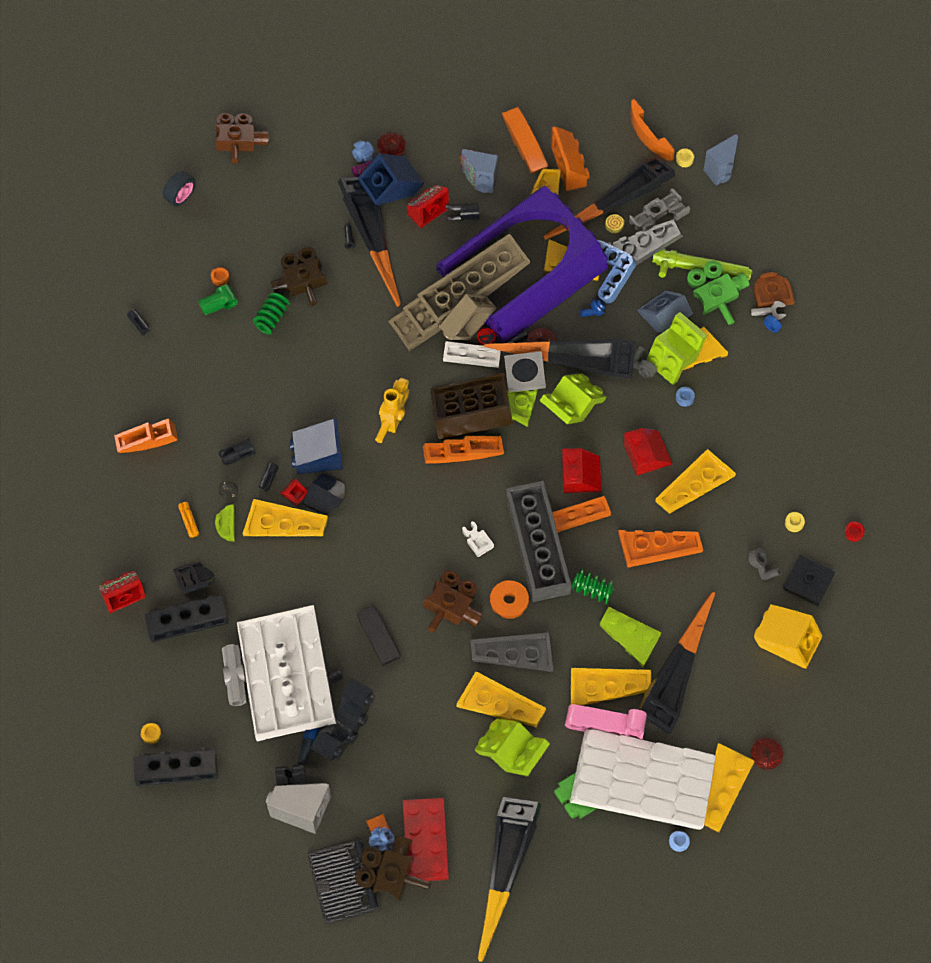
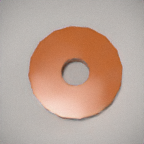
M506 580L498 583L493 588L490 594V605L492 610L501 617L514 619L521 616L528 607L529 594L521 583ZM512 596L515 601L508 604L504 601V598Z

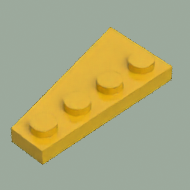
M707 449L656 498L655 502L670 514L732 479L736 473Z
M718 743L704 825L720 832L754 764V760Z

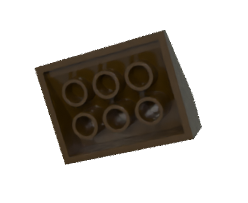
M504 373L430 388L434 423L439 439L513 424Z

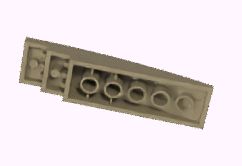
M508 234L417 294L418 298L403 307L404 311L389 320V324L406 348L411 351L441 330L439 326L465 294L490 295L526 267L530 260L512 236Z

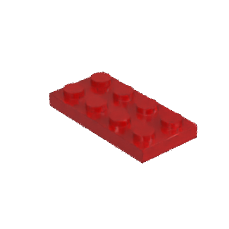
M444 798L403 800L405 838L412 840L408 856L414 858L409 875L426 881L448 880Z

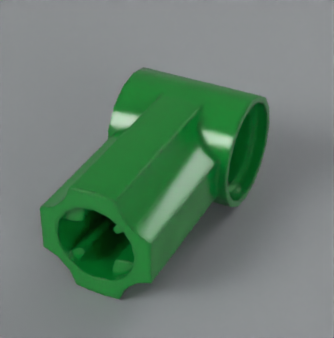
M223 285L216 290V293L198 300L203 314L206 316L222 308H233L237 305L238 299L230 285Z

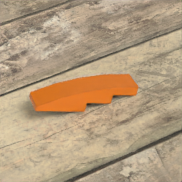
M519 107L503 112L502 117L514 145L518 147L530 174L547 169L548 164Z
M465 436L463 440H445L443 443H425L423 445L426 464L469 461L504 454L501 436Z

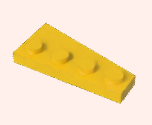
M253 499L243 536H323L328 516Z
M571 668V705L584 706L645 693L651 684V670Z
M475 672L456 704V707L517 721L533 727H537L546 711L545 707L478 672Z

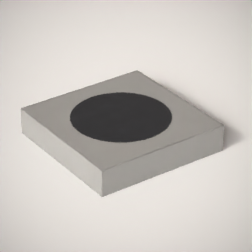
M542 351L504 356L508 392L546 388Z

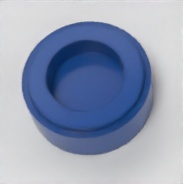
M768 315L763 320L764 325L774 333H777L782 328L781 323L771 315Z

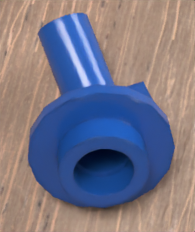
M593 299L590 304L591 308L580 310L581 317L595 314L599 317L606 313V306L600 299L598 301Z

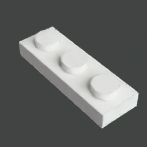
M446 341L443 361L499 368L501 351L480 345Z

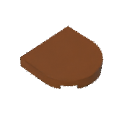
M767 272L756 280L753 293L757 308L772 307L775 301H780L785 305L794 304L795 300L792 289L786 278L778 275L776 272Z

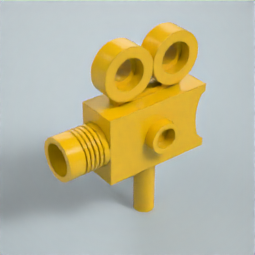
M400 378L399 381L396 380L393 388L386 390L384 393V401L379 411L381 428L375 438V441L378 443H382L387 431L396 433L399 422L402 421L405 415L404 404L409 395V380Z

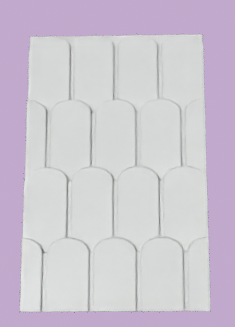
M314 605L237 622L256 740L261 741L266 738L270 739L305 731L306 729L336 724Z
M587 729L584 731L570 802L702 829L705 822L716 755L688 748L682 749L662 743H653L625 735L619 736L595 729Z

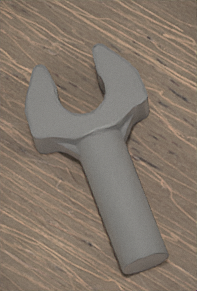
M775 301L772 307L753 308L751 313L752 316L772 315L777 320H781L786 314H777L776 309L786 305L780 301Z

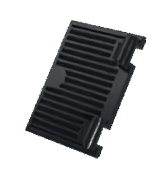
M361 839L307 853L325 924L379 910L373 886L363 888L357 884L355 879L357 871L362 867H367L361 859L364 851ZM355 849L357 858L351 859L349 850ZM366 873L362 876V879L364 881H367L369 879V876ZM367 896L369 904L363 906L361 897Z

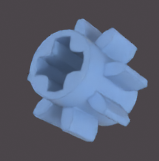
M360 140L354 144L355 148L352 150V154L358 162L367 163L373 159L371 155L374 153V148L368 141Z
M377 827L371 831L372 836L369 837L371 847L379 848L382 852L393 848L391 844L394 843V835L391 830L385 827L381 829Z

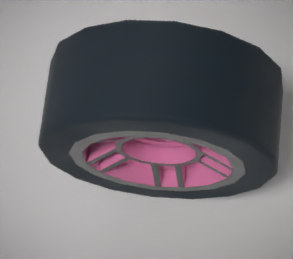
M179 171L168 180L163 189L162 196L171 205L180 206L193 193L196 181L187 172Z

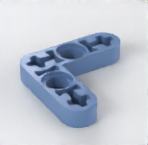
M597 240L608 257L607 264L613 266L598 291L599 298L608 304L612 303L633 272L636 261L630 254L601 240ZM616 252L615 259L609 260V255ZM616 275H621V279L618 282H613Z

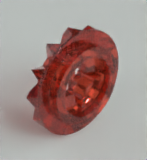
M388 131L387 134H382L377 142V148L381 154L399 156L406 147L403 136L398 135L397 132L390 133ZM394 140V144H392V146H390L389 149L388 143H391V141Z
M546 328L534 329L527 337V343L540 342L542 337H544V342H555L557 340L555 334Z
M767 737L761 740L758 739L752 746L751 757L758 767L773 769L782 762L784 752L781 744H778L775 739H768ZM766 746L769 749V752H773V754H770L769 760L767 759L766 754L761 753L765 751Z

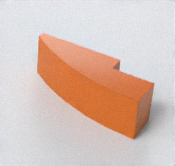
M165 419L153 425L147 422L114 435L118 453L151 449L178 440L175 424L170 419Z

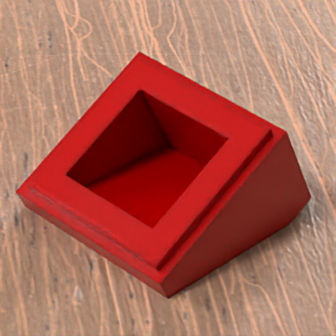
M293 479L280 494L298 506L305 498L308 490L297 479Z

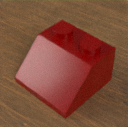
M640 428L624 433L623 445L636 476L672 465L658 430Z
M582 448L562 449L563 493L601 492L600 456Z

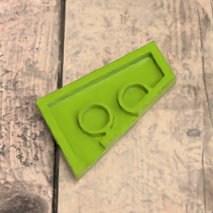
M539 389L508 392L513 420L528 427Z
M608 607L600 622V627L616 642H619L626 649V652L630 656L632 655L644 668L661 637V632Z

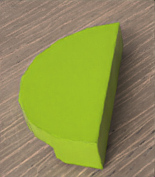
M231 504L225 506L216 515L215 525L218 534L223 539L235 542V506Z

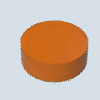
M218 267L211 272V281L214 285L223 286L229 282V273L225 268Z

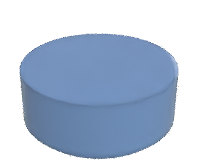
M681 387L677 390L676 402L679 405L686 407L694 402L695 393L691 388Z

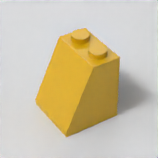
M772 604L765 611L760 626L756 628L754 634L759 647L807 669L823 637L812 615Z

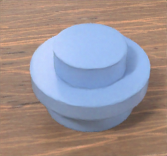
M676 831L669 838L670 847L678 852L686 850L690 843L688 835L683 831Z

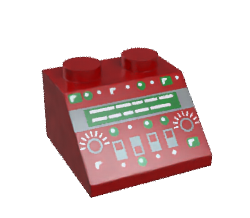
M437 185L426 189L422 195L409 201L407 204V215L420 228H423L447 211L446 205H449V190L446 187Z
M135 571L125 572L119 578L107 580L98 586L109 613L146 598L141 581Z

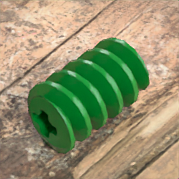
M270 293L268 299L264 301V304L257 312V316L253 318L254 325L263 333L271 335V329L276 328L274 323H279V318L283 317L282 312H286V306L290 305L289 301L281 294Z
M581 569L576 574L571 586V590L576 587L577 593L584 589V596L591 592L592 599H595L598 595V601L602 602L605 599V604L607 605L614 591L612 580L606 584L605 577L601 581H599V575L591 578L590 571L585 576L584 569Z

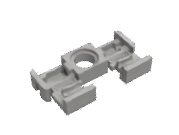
M670 189L669 195L661 200L657 197L645 205L643 212L633 218L630 215L629 223L635 225V229L638 232L640 230L647 231L656 226V220L667 214V211L672 213L674 219L678 221L689 213L690 207H685L681 203V196L674 189ZM652 207H658L660 209V212L653 213L650 209Z

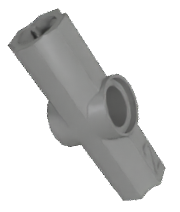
M230 644L222 648L224 680L228 689L229 704L241 706L247 703L244 686L246 682L244 668L241 665L239 645Z

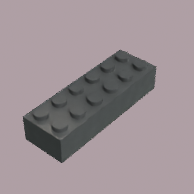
M544 481L506 488V502L532 602L569 595L571 593V582Z

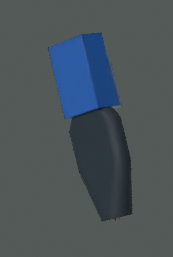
M319 728L305 730L298 764L305 765L311 750L310 747L319 734Z

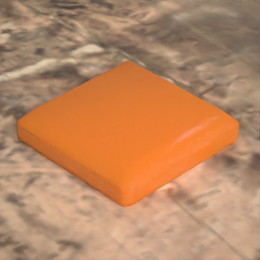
M383 814L366 821L370 832L377 827L389 829Z

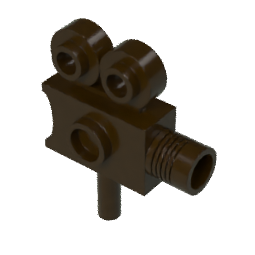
M305 247L299 251L298 256L294 253L285 254L281 258L284 277L270 281L274 293L280 294V292L283 293V291L286 292L287 290L292 297L306 292L310 305H317L313 289L328 283L325 275L321 273L322 266L319 258H317L316 251L311 247Z
M398 835L396 836L395 846H393L392 851L385 850L384 856L379 848H366L362 853L361 859L367 867L360 868L355 876L359 886L369 888L375 885L373 892H389L397 900H402L406 883L427 890L431 886V882L409 875L414 860L413 857L408 856L412 840ZM371 853H373L375 856L373 861H370L368 859V856ZM380 866L377 874L373 868ZM365 873L369 876V879L367 881H364L362 879V876Z

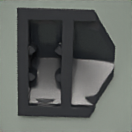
M321 473L311 483L303 505L322 515H328L330 511L339 507L344 500L345 484L325 473Z
M199 561L173 569L183 594L206 587L215 580L212 571L204 567Z

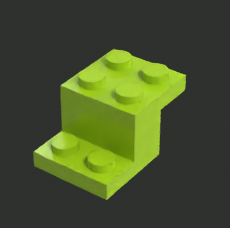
M679 312L675 315L671 327L655 338L646 360L651 362L657 368V372L674 385L678 382L683 369L697 360L708 335Z
M584 374L565 375L551 394H544L540 401L566 424L583 422L594 405L603 403L607 397L603 394V390L600 387L589 382L587 376Z
M497 718L490 724L489 730L478 741V745L474 750L479 755L491 757L505 772L528 776L550 743L546 739L533 737L517 721Z

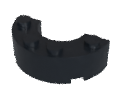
M353 678L350 679L341 694V703L334 715L336 724L327 725L323 730H320L310 747L329 760H339L349 743L353 744L358 737L357 731L360 726L363 727L369 718L366 714L375 699L372 689Z

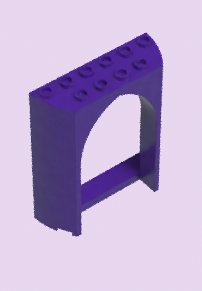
M541 186L436 264V270L442 277H445L453 271L454 267L500 233L515 224L528 220L543 219L561 223L569 231V245L560 263L550 273L495 314H491L484 324L495 332L496 337L502 343L520 333L522 329L526 330L608 268L606 262L608 257L602 251L594 233L591 230L588 231L584 227L582 220L578 217L576 218L570 207L564 206L560 197L556 193H552L547 186Z

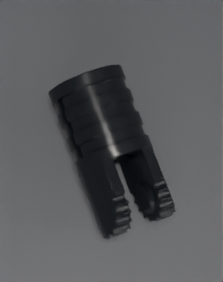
M479 203L471 205H446V209L449 211L461 210V215H449L446 217L447 221L479 220Z
M250 438L218 452L225 466L256 454Z

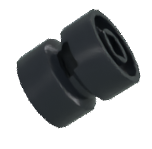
M304 764L293 765L290 769L287 766L275 767L277 786L306 784Z

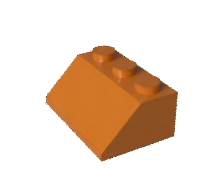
M552 127L551 148L558 169L561 170V178L565 190L569 191L587 187V179L590 178L587 168H584L583 154H579L578 140L574 139L572 132Z

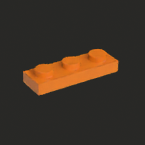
M605 496L552 512L556 530L560 532L611 516V511Z

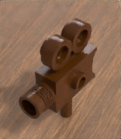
M222 113L217 116L216 137L218 138H216V151H231L232 163L236 164L239 162V151H254V145L268 146V131H254L250 115L245 113L238 114L235 119L228 113Z
M452 570L444 571L440 581L436 580L433 594L428 597L426 596L423 603L424 608L436 614L428 626L430 632H435L443 618L458 626L462 620L474 627L478 625L483 613L470 606L477 592V586L473 581L465 579L460 582L459 575Z

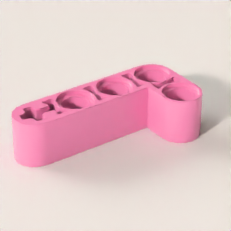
M573 704L568 706L565 726L583 732L587 729H595L642 740L647 713L642 710L631 709L627 715Z

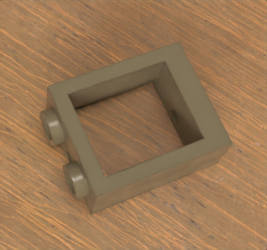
M465 294L439 327L443 331V335L449 340H470L495 311L496 307L486 295Z

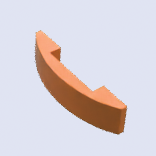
M635 99L631 100V121L640 140L656 155L672 161L674 158V148L665 137L660 140L656 138L643 121V109Z

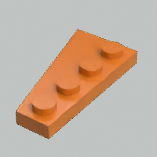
M618 530L627 568L703 552L698 532L673 531V533H662V531L643 532V530H635V532H625V530Z

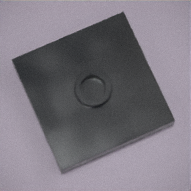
M800 555L783 586V590L819 606L835 571Z

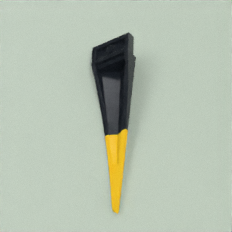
M507 797L502 798L497 814L490 891L478 955L480 962L484 959L537 828L536 822L542 806L539 802Z

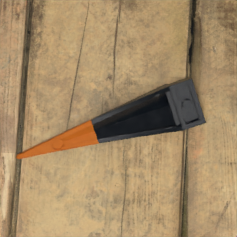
M656 155L639 164L615 187L575 217L580 218L584 223L660 188L661 183L667 182L676 176L675 170ZM560 225L545 234L544 238L547 240L567 231V229Z
M358 177L340 178L338 184L344 196L343 201L398 307L401 302L387 251L380 205H375L358 180Z
M607 339L484 344L483 346L512 354L542 351L543 361L611 377L632 378L636 341Z
M715 592L710 593L644 693V698L638 710L647 713L646 719L667 734L672 733L680 717L692 664Z

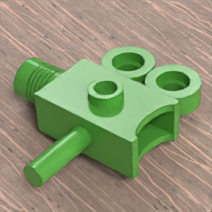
M717 261L707 262L704 266V271L701 269L691 270L688 274L687 282L690 287L695 288L692 295L701 302L703 315L719 308L728 325L735 323L726 304L737 299L739 296L738 291L749 286L746 275L741 273L730 278L727 273L721 276L722 266ZM715 267L716 271L712 272L710 268ZM698 275L700 276V279L695 280L694 276ZM706 278L712 280L705 284Z

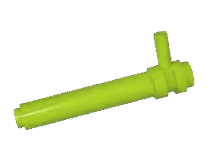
M665 248L654 254L652 260L653 263H657L656 265L660 266L659 276L661 278L666 277L668 268L678 267L687 270L701 269L704 271V266L707 262L717 261L678 253L677 250L671 249V251H668ZM717 261L722 266L721 276L728 273L730 278L744 273L747 279L750 280L752 269H749V267ZM711 267L710 270L712 272H715L716 268Z

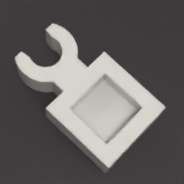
M472 521L471 527L473 530L468 531L465 527H462V531L466 537H470L467 539V543L476 556L480 557L494 548V544L484 530L478 533L477 525Z

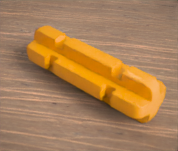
M188 502L180 503L178 507L189 537L198 536L199 531Z

